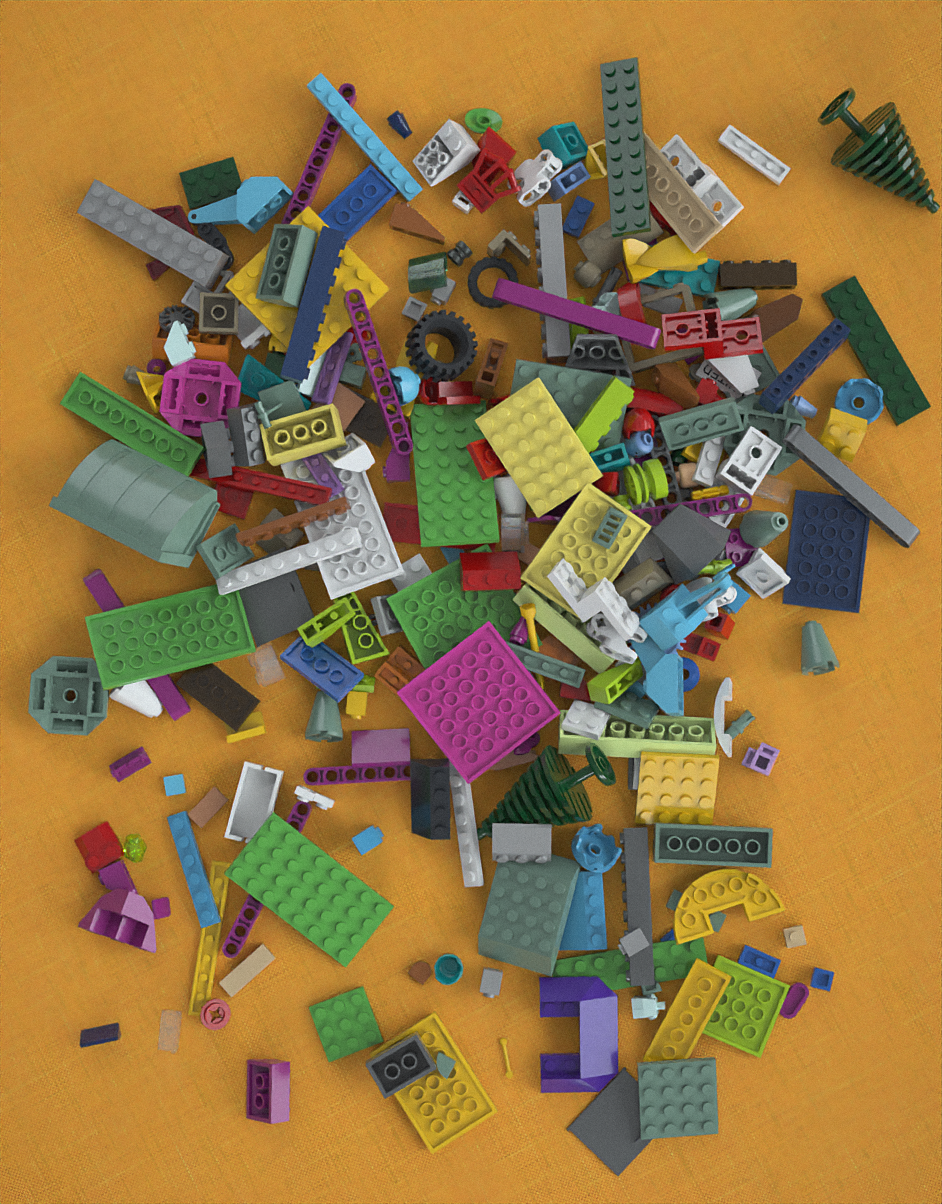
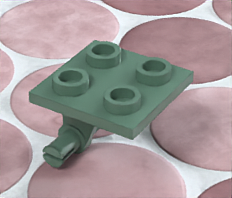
M290 380L259 391L258 395L261 401L254 403L258 412L257 417L261 419L264 429L272 426L270 421L306 411L294 381Z

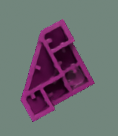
M126 887L125 890L117 888L103 895L78 924L79 928L109 937L112 940L129 944L144 951L156 953L154 914L144 897L137 895V890L129 887Z

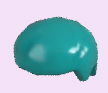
M444 954L439 957L434 965L436 980L443 985H451L457 982L463 974L461 959L454 954Z

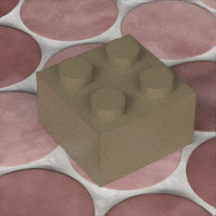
M200 292L199 333L238 335L239 300L232 293Z

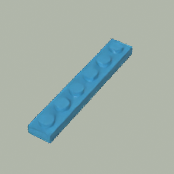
M187 811L167 817L201 928L221 922Z

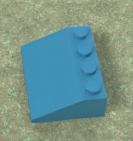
M580 870L559 950L607 949L602 873Z

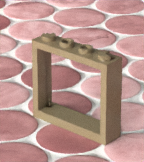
M684 283L674 284L673 288L668 290L665 288L657 289L654 291L655 294L640 295L641 304L644 305L682 293L687 312L696 311L691 288L687 284L684 285ZM622 340L626 360L633 374L653 369L655 364L673 363L704 354V347L680 349L635 363L630 342Z

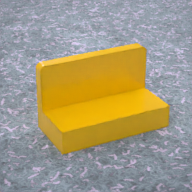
M261 711L251 713L238 731H235L224 722L228 743L267 733Z

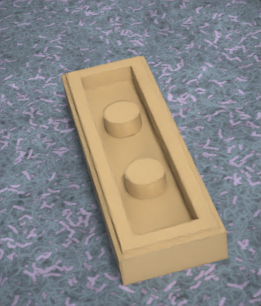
M262 944L222 979L219 984L233 997L276 957Z

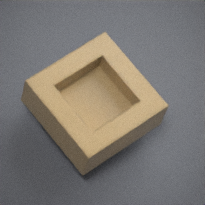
M802 925L783 928L787 948L807 944Z

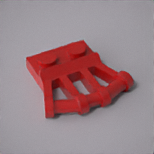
M486 147L482 150L474 169L457 184V187L481 214L499 198L522 190L516 181L512 167L509 168L505 164L503 157L500 158L489 152V149ZM485 158L495 163L483 175L479 172ZM499 167L504 174L490 185L486 178ZM507 178L511 188L497 193L495 188Z

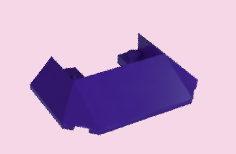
M598 976L539 977L540 1017H579V1053L540 1054L541 1093L600 1092L618 1073L617 994Z

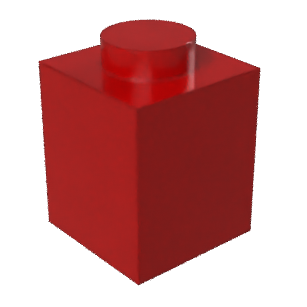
M718 612L717 617L706 621L704 628L710 635L728 640L735 622L729 615Z

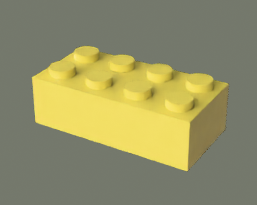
M333 403L270 421L272 426L264 429L263 424L259 425L267 460L272 466L347 446L339 412Z

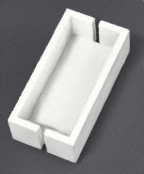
M248 761L244 762L225 838L241 842L244 840V837H247L245 843L251 840L274 811L284 771L271 767H265V770H263V765Z

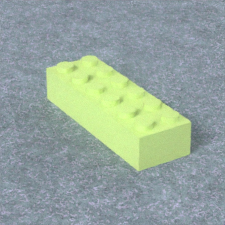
M528 583L513 598V601L519 606L526 603H534L536 607L534 619L597 673L604 672L615 660L600 651L599 647L602 642L588 635L586 627L591 618L582 622L578 617Z

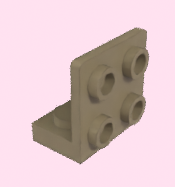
M503 229L487 246V254L491 258L492 256L499 257L506 250V246L526 266L530 264L531 260L530 250L524 244L521 246L511 231L507 233Z

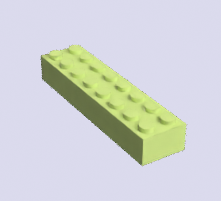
M560 710L558 754L586 755V746L590 743H595L606 756L640 758L641 751L715 755L716 735L714 718L656 715L649 728L646 729L611 714L599 740H594L562 730V722L569 710Z

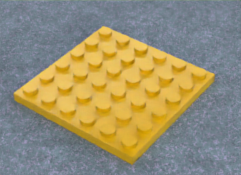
M309 206L290 223L292 225H304L318 233L304 289L322 226L328 227ZM268 244L225 287L288 349L299 308L284 307L256 299L269 248ZM345 245L344 250L340 249L338 257H342L339 269L335 268L333 275L337 276L334 287L330 286L328 294H332L329 306H324L325 320L323 324L319 323L318 331H321L318 343L314 342L312 349L316 350L313 361L309 360L307 368L352 327L344 304V295L349 290L358 289L362 292L368 310L389 291V288L347 245ZM350 294L349 300L351 303H357L358 297L355 294ZM356 312L355 319L358 321L363 314Z

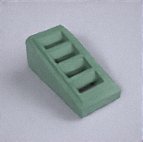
M609 506L592 541L610 549L628 515ZM611 514L620 518L619 522L610 518ZM607 521L617 525L616 528L608 526L606 524ZM603 528L613 532L612 536L603 532ZM599 535H602L610 539L609 542H606L598 538Z

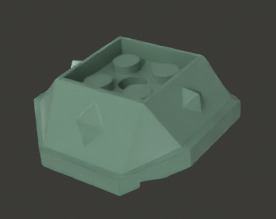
M750 394L737 403L744 430L724 436L723 448L730 457L750 426L758 431H764L768 438L782 447L766 475L777 476L800 459L783 444L782 440L793 425H798L805 430L806 420L789 400L772 415L758 403L761 395ZM753 448L751 454L754 458H759L760 451L757 448Z
M53 656L31 673L28 713L47 733L88 736L107 718L109 689L103 691L94 658ZM71 690L76 694L73 701L67 698V694Z

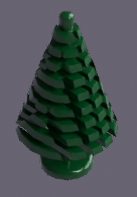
M850 87L840 93L823 110L818 118V122L825 126L839 117L852 131L846 137V141L834 152V156L830 161L831 164L836 167H842V170L852 172L853 175L862 177L863 180L869 183L873 182L874 185L880 188L884 186V190L892 193L895 190L894 195L898 197L906 195V201L910 203L916 201V206L920 208L926 206L932 214L936 213L940 205L933 200L935 196L933 189L927 190L930 182L928 178L924 179V169L919 168L921 162L919 157L915 156L914 146H910L911 139L909 135H906L907 131L904 124H901L900 114L896 113L895 103L888 102L884 106H880L859 122L847 109L855 99L856 92Z
M590 743L585 748L589 765L576 772L573 766H570L568 759L563 754H558L557 748L551 745L546 746L542 753L534 760V763L520 776L519 781L515 782L511 790L504 795L505 798L498 802L496 805L497 809L494 808L489 817L482 821V827L477 828L478 840H482L485 836L492 838L493 823L552 824V827H555V825L563 826L568 823L575 824L579 821L586 822L591 820L592 806L582 782L595 775L604 785H614L616 777L608 758L595 743Z

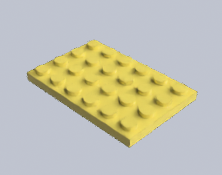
M539 377L475 420L538 518L581 491L587 483L592 484L603 476Z
M587 483L524 571L521 579L578 617L547 577L557 562L564 558L566 562L570 563L578 578L584 581L587 589L604 577L613 583L652 526L592 484ZM609 506L627 514L628 517L610 549H607L593 542L592 539ZM611 514L610 518L619 522L620 518ZM607 521L606 523L608 526L614 529L617 526L609 521ZM603 528L602 530L603 532L611 536L613 534V532L607 530L606 528ZM602 535L598 537L606 542L610 540Z

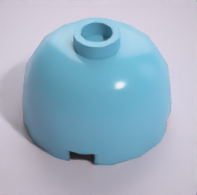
M403 366L388 369L400 406L413 401L418 395L421 383L418 374Z

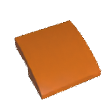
M399 645L375 673L374 677L400 698L396 692L422 673L424 668L415 656L402 645Z

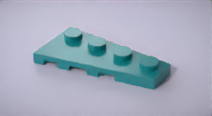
M249 354L244 360L238 380L242 383L241 392L261 401L258 395L259 391L284 382ZM300 394L305 409L308 411L311 402Z

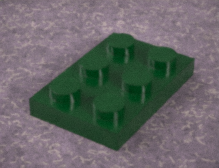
M234 157L179 173L190 210H195L234 196L241 185Z

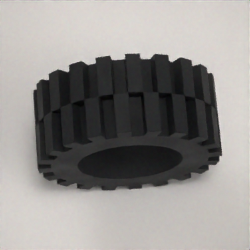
M435 310L429 315L426 314L406 337L408 340L405 342V347L409 349L405 353L406 357L411 356L412 358L409 361L410 366L415 364L417 369L414 371L417 374L420 372L424 373L422 378L426 380L432 377V382L437 383L440 379L441 382L456 379L473 363V358L477 355V350L474 349L478 346V342L473 341V338L476 337L475 331L470 332L469 329L472 326L469 322L465 325L462 322L465 318L461 315L456 318V313L452 311L448 315H446V310H440L438 313ZM437 333L446 337L454 349L453 361L450 363H440L433 359L425 347L426 335Z

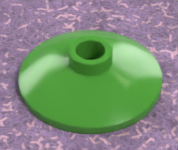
M473 109L465 116L466 126L477 133L484 134L488 127L497 132L502 127L503 121L501 116L490 109Z

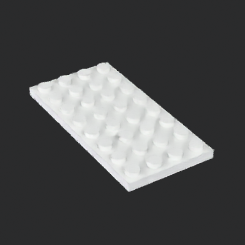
M302 459L280 464L285 478L318 485ZM325 459L345 488L331 498L330 501L345 496L350 503L351 509L342 515L335 514L329 516L325 521H314L309 526L304 527L309 543L356 527L358 528L363 546L317 562L328 594L332 600L404 574L366 472L337 468ZM294 501L298 512L316 506Z

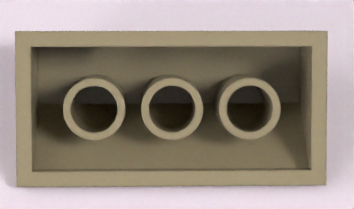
M650 211V232L613 238L611 219H609L578 240L577 243L587 259L601 269L600 275L624 260L622 240L636 239L648 244L664 232Z
M650 557L614 581L613 585L616 592L626 600L627 606L632 611L671 585L673 580Z

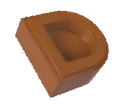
M418 961L408 971V974L423 985L430 977L431 967L425 961Z

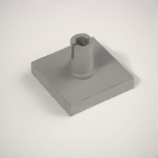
M394 594L371 599L374 614H370L369 619H376L371 621L373 626L378 625L381 636L403 632L386 601L388 597Z

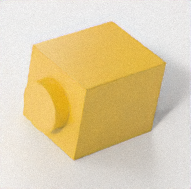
M356 691L348 693L346 714H350V718L361 719L362 715L366 716L368 693Z

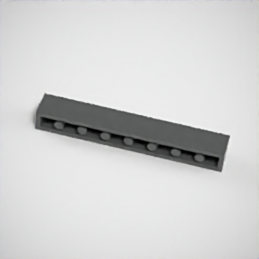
M647 827L624 828L623 832L620 833V844H624V852H621L620 858L621 864L625 866V871L621 872L622 883H625L626 891H622V901L626 903V911H623V922H627V930H624V936L640 928L650 944L630 957L625 954V962H629V970H626V982H630V986L654 985Z

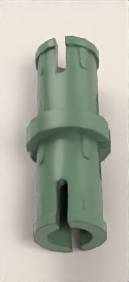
M746 710L736 721L731 722V726L724 734H730L733 740L739 733L742 734L744 732L743 729L756 718Z

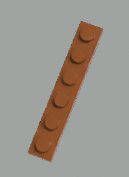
M344 496L235 535L237 541L242 546H252L256 541L272 539L274 535L279 533L287 534L294 528L307 527L311 522L325 521L329 516L335 514L342 515L351 509V506Z

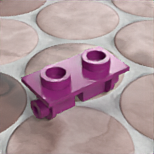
M143 746L112 763L109 767L112 776L116 777L117 781L120 782L152 762Z

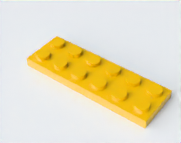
M696 958L645 1053L643 1061L688 1059L729 984L731 976Z

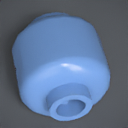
M644 430L630 434V439H625L626 451L634 458L642 457L651 452L653 449L651 435Z

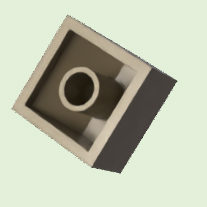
M274 508L260 525L285 516ZM294 528L287 534L279 533L274 535L272 539H262L256 541V543L268 554L283 547H286L288 551L293 549L305 534L298 528Z

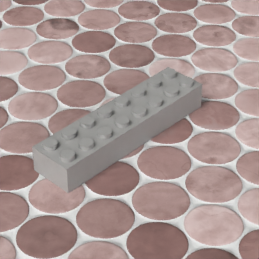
M96 179L93 181L77 211L80 215L210 290L230 257Z
M561 203L538 205L537 211H534L533 216L534 227L538 228V230H535V246H539V249H536V265H540L537 272V282L541 283L539 290L567 299ZM539 314L540 321H544V324H541V340L545 339V343L542 344V358H546V364L567 362L571 352L569 323Z

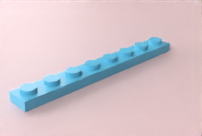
M322 73L307 84L306 87L407 202H410L423 190Z

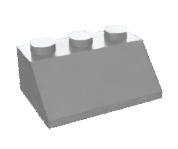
M493 823L492 861L499 863L516 861L518 863H526L527 861H535L536 863L551 862L552 824Z

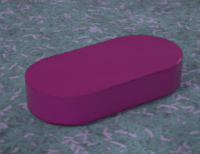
M796 982L790 986L779 1012L781 1016L791 1019L797 1015L809 996V990L805 984Z

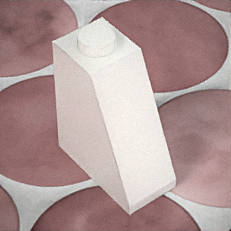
M748 355L705 360L738 395L744 393V396L755 393V388L759 387Z

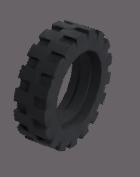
M492 256V258L485 257L483 260L477 261L476 265L470 270L468 275L469 293L473 300L484 308H502L508 303L484 296L477 286L478 277L487 268H498L506 273L509 281L518 283L517 272L513 265L504 258L500 259L497 256Z

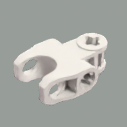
M543 150L534 160H525L514 172L516 180H522L519 184L522 190L516 193H518V202L524 207L532 205L550 189V180L562 168V161L553 156L550 150ZM508 181V182H507V186H508V188L510 189L511 187H510V184H509V181ZM530 192L531 197L528 200H523L524 196Z
M702 577L691 581L685 587L691 593L712 583V579ZM732 585L704 607L708 615L703 621L717 617L719 614L718 607L735 600L737 591ZM714 589L713 591L697 599V601L699 603H702L706 598H708L718 589Z
M604 614L594 615L588 623L586 631L591 638L602 642L599 647L600 651L613 659L633 664L638 655L626 645L624 639ZM638 626L630 639L643 643L648 634Z

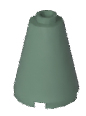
M750 288L712 292L703 296L706 300L702 301L703 310L720 308L721 321L736 320L756 305L758 297L756 292Z
M752 510L742 517L743 520L739 529L745 543L754 546V548L765 547L786 530L788 519L781 512Z
M817 621L806 622L805 626L802 627V675L809 676L808 672L820 675L834 671V666L839 668V661L822 625L817 623Z
M322 690L318 691L306 727L305 738L316 742H321V740H327V742L342 741L343 730L338 703Z

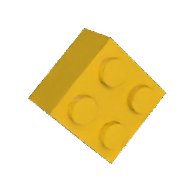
M831 407L817 441L835 457L852 462L866 433L868 420Z

